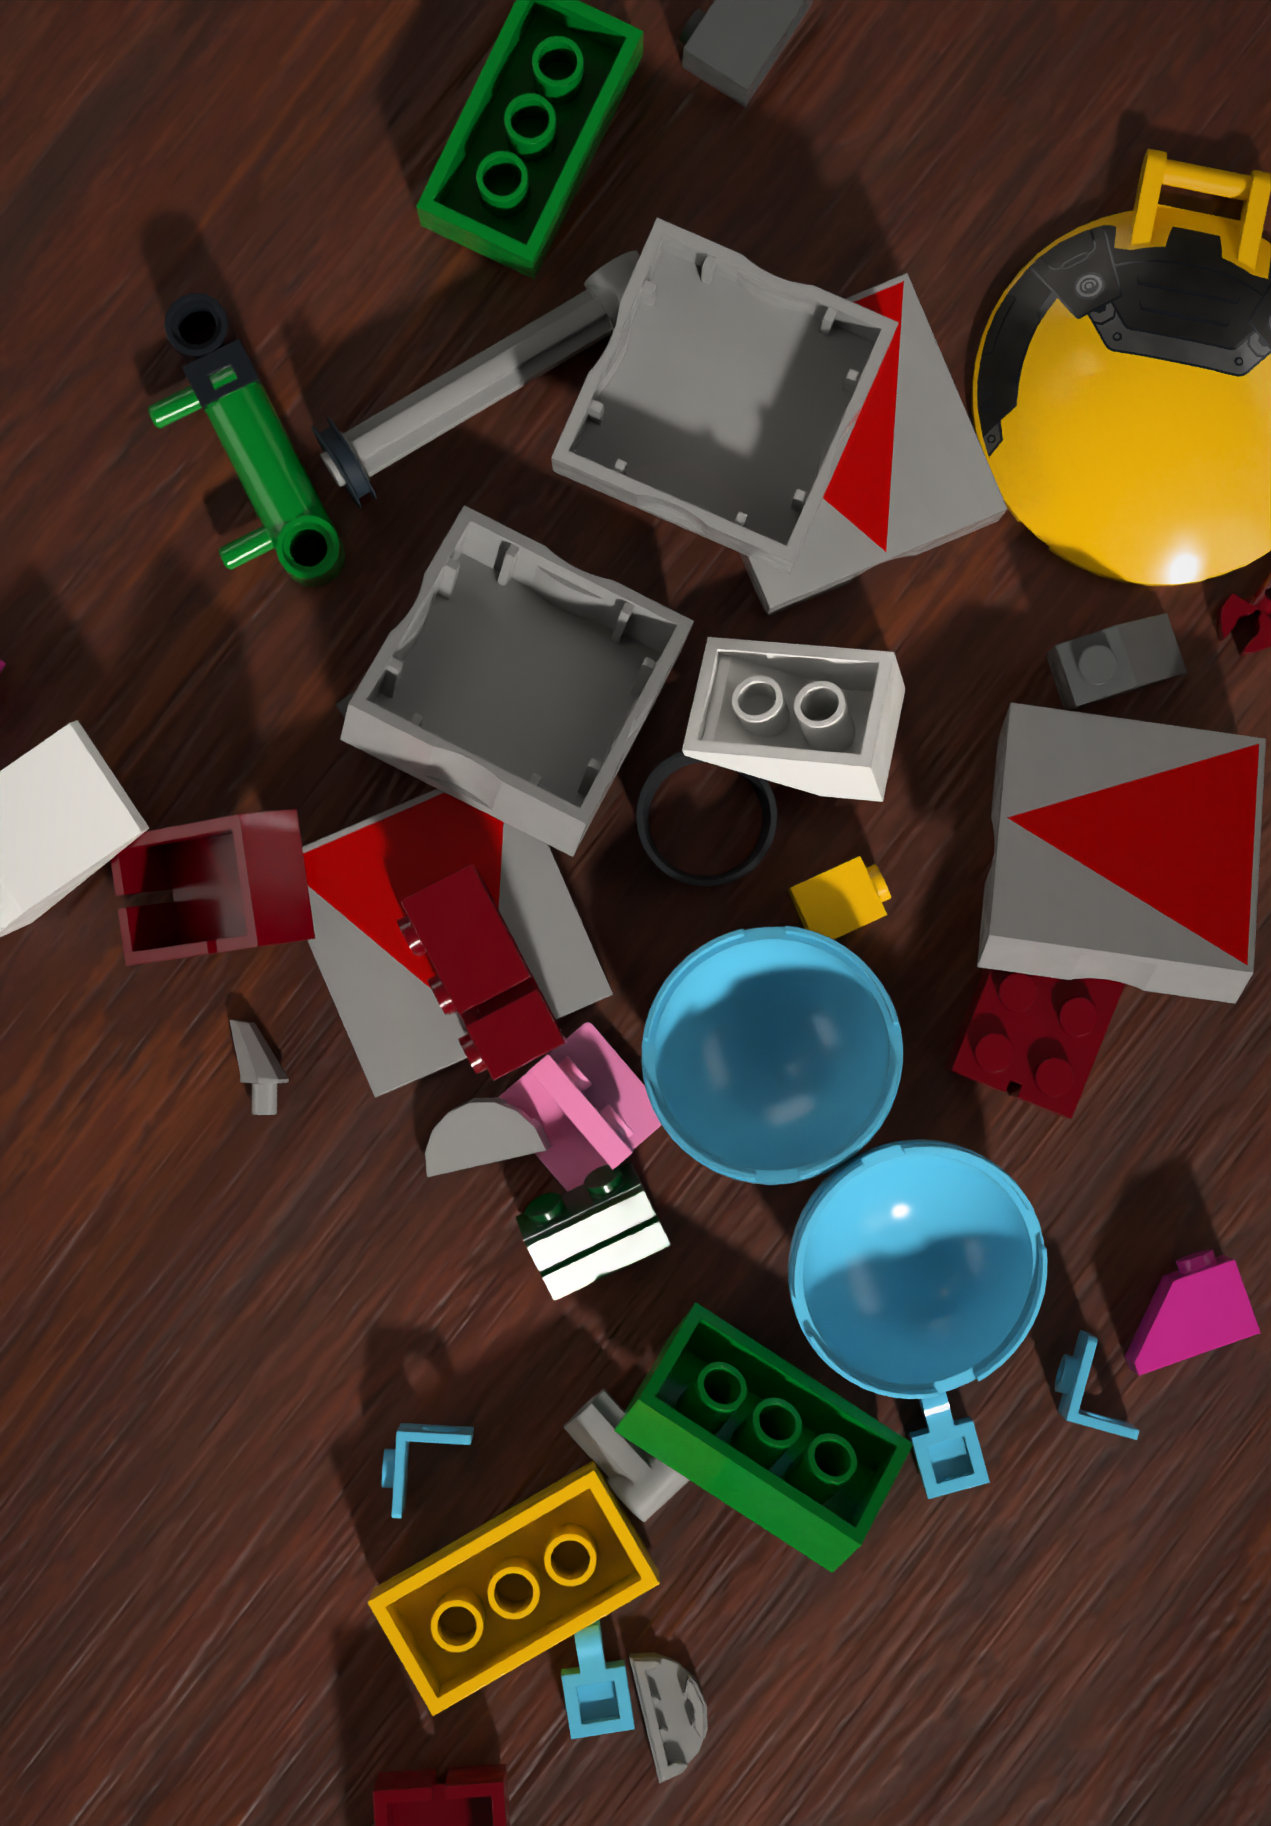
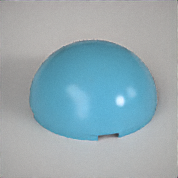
M792 926L761 927L747 930L739 929L719 936L692 952L672 971L658 991L649 1010L643 1033L641 1062L646 1092L657 1118L670 1137L688 1155L714 1172L735 1180L765 1185L791 1184L828 1173L847 1162L871 1141L888 1116L897 1095L903 1066V1041L898 1016L890 996L873 971L856 954L833 939L814 931Z
M926 1139L902 1140L876 1146L855 1155L837 1167L813 1192L794 1228L788 1259V1286L791 1302L804 1335L820 1358L834 1371L859 1387L880 1395L903 1399H926L940 1397L939 1393L956 1389L975 1379L978 1381L984 1379L999 1368L1017 1350L1033 1326L1044 1297L1047 1280V1249L1044 1246L1040 1224L1033 1206L1019 1185L1002 1168L975 1151L957 1144Z

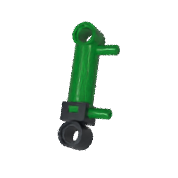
M194 292L181 296L172 303L166 313L164 327L168 340L183 361L188 363L182 368L191 385L150 405L148 412L155 426L163 428L203 408L262 524V527L219 548L218 552L227 569L232 570L274 549L279 562L296 582L309 587L329 584L338 577L344 567L345 550L343 543L240 339L236 340V333L231 319L219 301L208 294ZM200 318H208L216 322V331L213 337L206 343L198 345L186 341V330L193 321ZM313 536L325 540L327 543V554L319 564L307 567L296 563L294 557L295 549L303 539Z

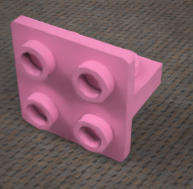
M589 1022L579 1027L567 1038V1043L547 1054L499 1096L507 1100L508 1104L520 1108L531 1119L536 1118L541 1123L552 1146L546 1151L535 1154L567 1192L583 1185L587 1175L601 1166L609 1165L612 1169L616 1168L633 1153V1149L661 1126L648 1098L645 1085L594 1025Z

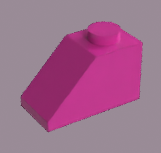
M1206 1249L1176 1260L1179 1270L1162 1276L1124 1356L1131 1371L1139 1376L1261 1333L1235 1259L1225 1255L1215 1257L1213 1249Z

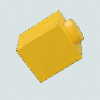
M861 856L787 890L804 929L814 931L833 940L886 916L887 913L882 902L891 899L889 889L877 865L873 864L865 867Z

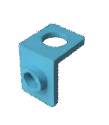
M1080 1330L1073 1356L1064 1354L1058 1368L1055 1391L1063 1393L1058 1413L1066 1421L1137 1440L1140 1430L1133 1424L1080 1409L1098 1342L1096 1336Z
M400 1424L396 1432V1449H384L382 1465V1488H393L392 1518L402 1519L406 1509L410 1442L470 1445L473 1440L474 1427Z

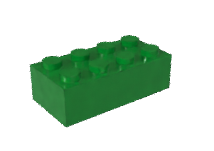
M516 0L417 203L416 209L421 226L535 280L643 56L644 31L579 0Z
M696 1302L669 1336L614 1429L615 1432L831 1573L839 1568L862 1545L913 1446V1443Z

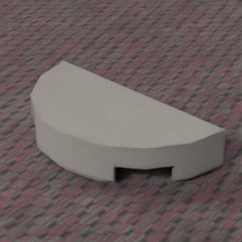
M500 1097L474 1098L449 1111L432 1130L425 1151L427 1177L546 1151L552 1145L541 1123L536 1118L531 1119L520 1108L508 1104L507 1100Z
M655 1652L629 1653L659 1783H662L683 1773L688 1767L689 1762L699 1753L703 1739H705L708 1731L706 1699L696 1678L678 1661Z

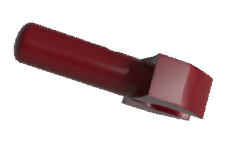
M1271 572L1253 596L1241 599L1232 593L1217 611V634L1219 641L1224 640L1229 635L1238 618L1248 617L1252 613L1256 614L1254 636L1247 641L1239 652L1240 656L1254 654L1271 647Z

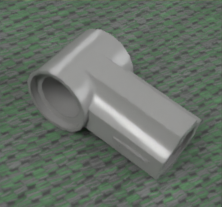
M603 1388L564 1425V1429L607 1474L608 1478L606 1481L620 1500L641 1521L646 1522L690 1480L614 1431L625 1410Z

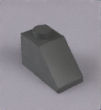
M714 0L707 13L698 8L690 17L679 38V42L685 45L683 48L682 68L746 108L812 6L814 0Z
M1167 613L1118 624L1055 645L1046 653L1064 710L1075 711L1187 673Z

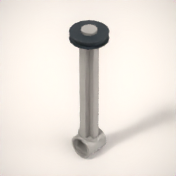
M637 250L622 254L595 271L584 283L586 291L347 432H340L329 416L326 419L330 427L319 433L314 426H311L324 452L321 454V457L338 486L344 485L359 509L362 508L359 501L360 497L370 493L374 500L377 499L369 482V477L613 334L620 300L640 257Z

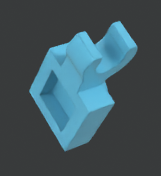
M946 1392L939 1393L940 1397L918 1399L927 1428L909 1433L927 1499L990 1483L974 1422L970 1416L953 1421Z
M599 1619L574 1634L579 1667L561 1669L571 1739L635 1729L625 1659L606 1662Z

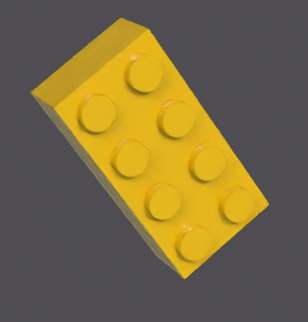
M593 1460L373 1588L368 1604L429 1711L434 1716L659 1585L660 1579L656 1564L614 1491L607 1483L600 1467Z

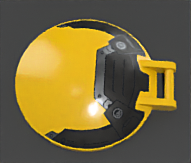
M1148 148L1141 168L1133 211L1099 218L1077 227L1056 239L1019 271L1003 292L989 317L976 354L971 385V410L974 431L1008 510L1018 522L1021 521L1037 538L1048 545L1051 552L1076 567L1123 583L1145 586H1176L1198 583L1209 578L1224 575L1238 568L1245 567L1271 551V244L1261 238L1271 191V173L1252 170L1250 175L1185 163L1167 159V152ZM1163 184L1242 200L1244 202L1240 220L1158 204L1161 186Z

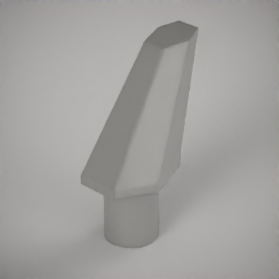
M229 1019L240 1071V1082L252 1083V1115H276L277 1083H288L289 1078L255 1022Z

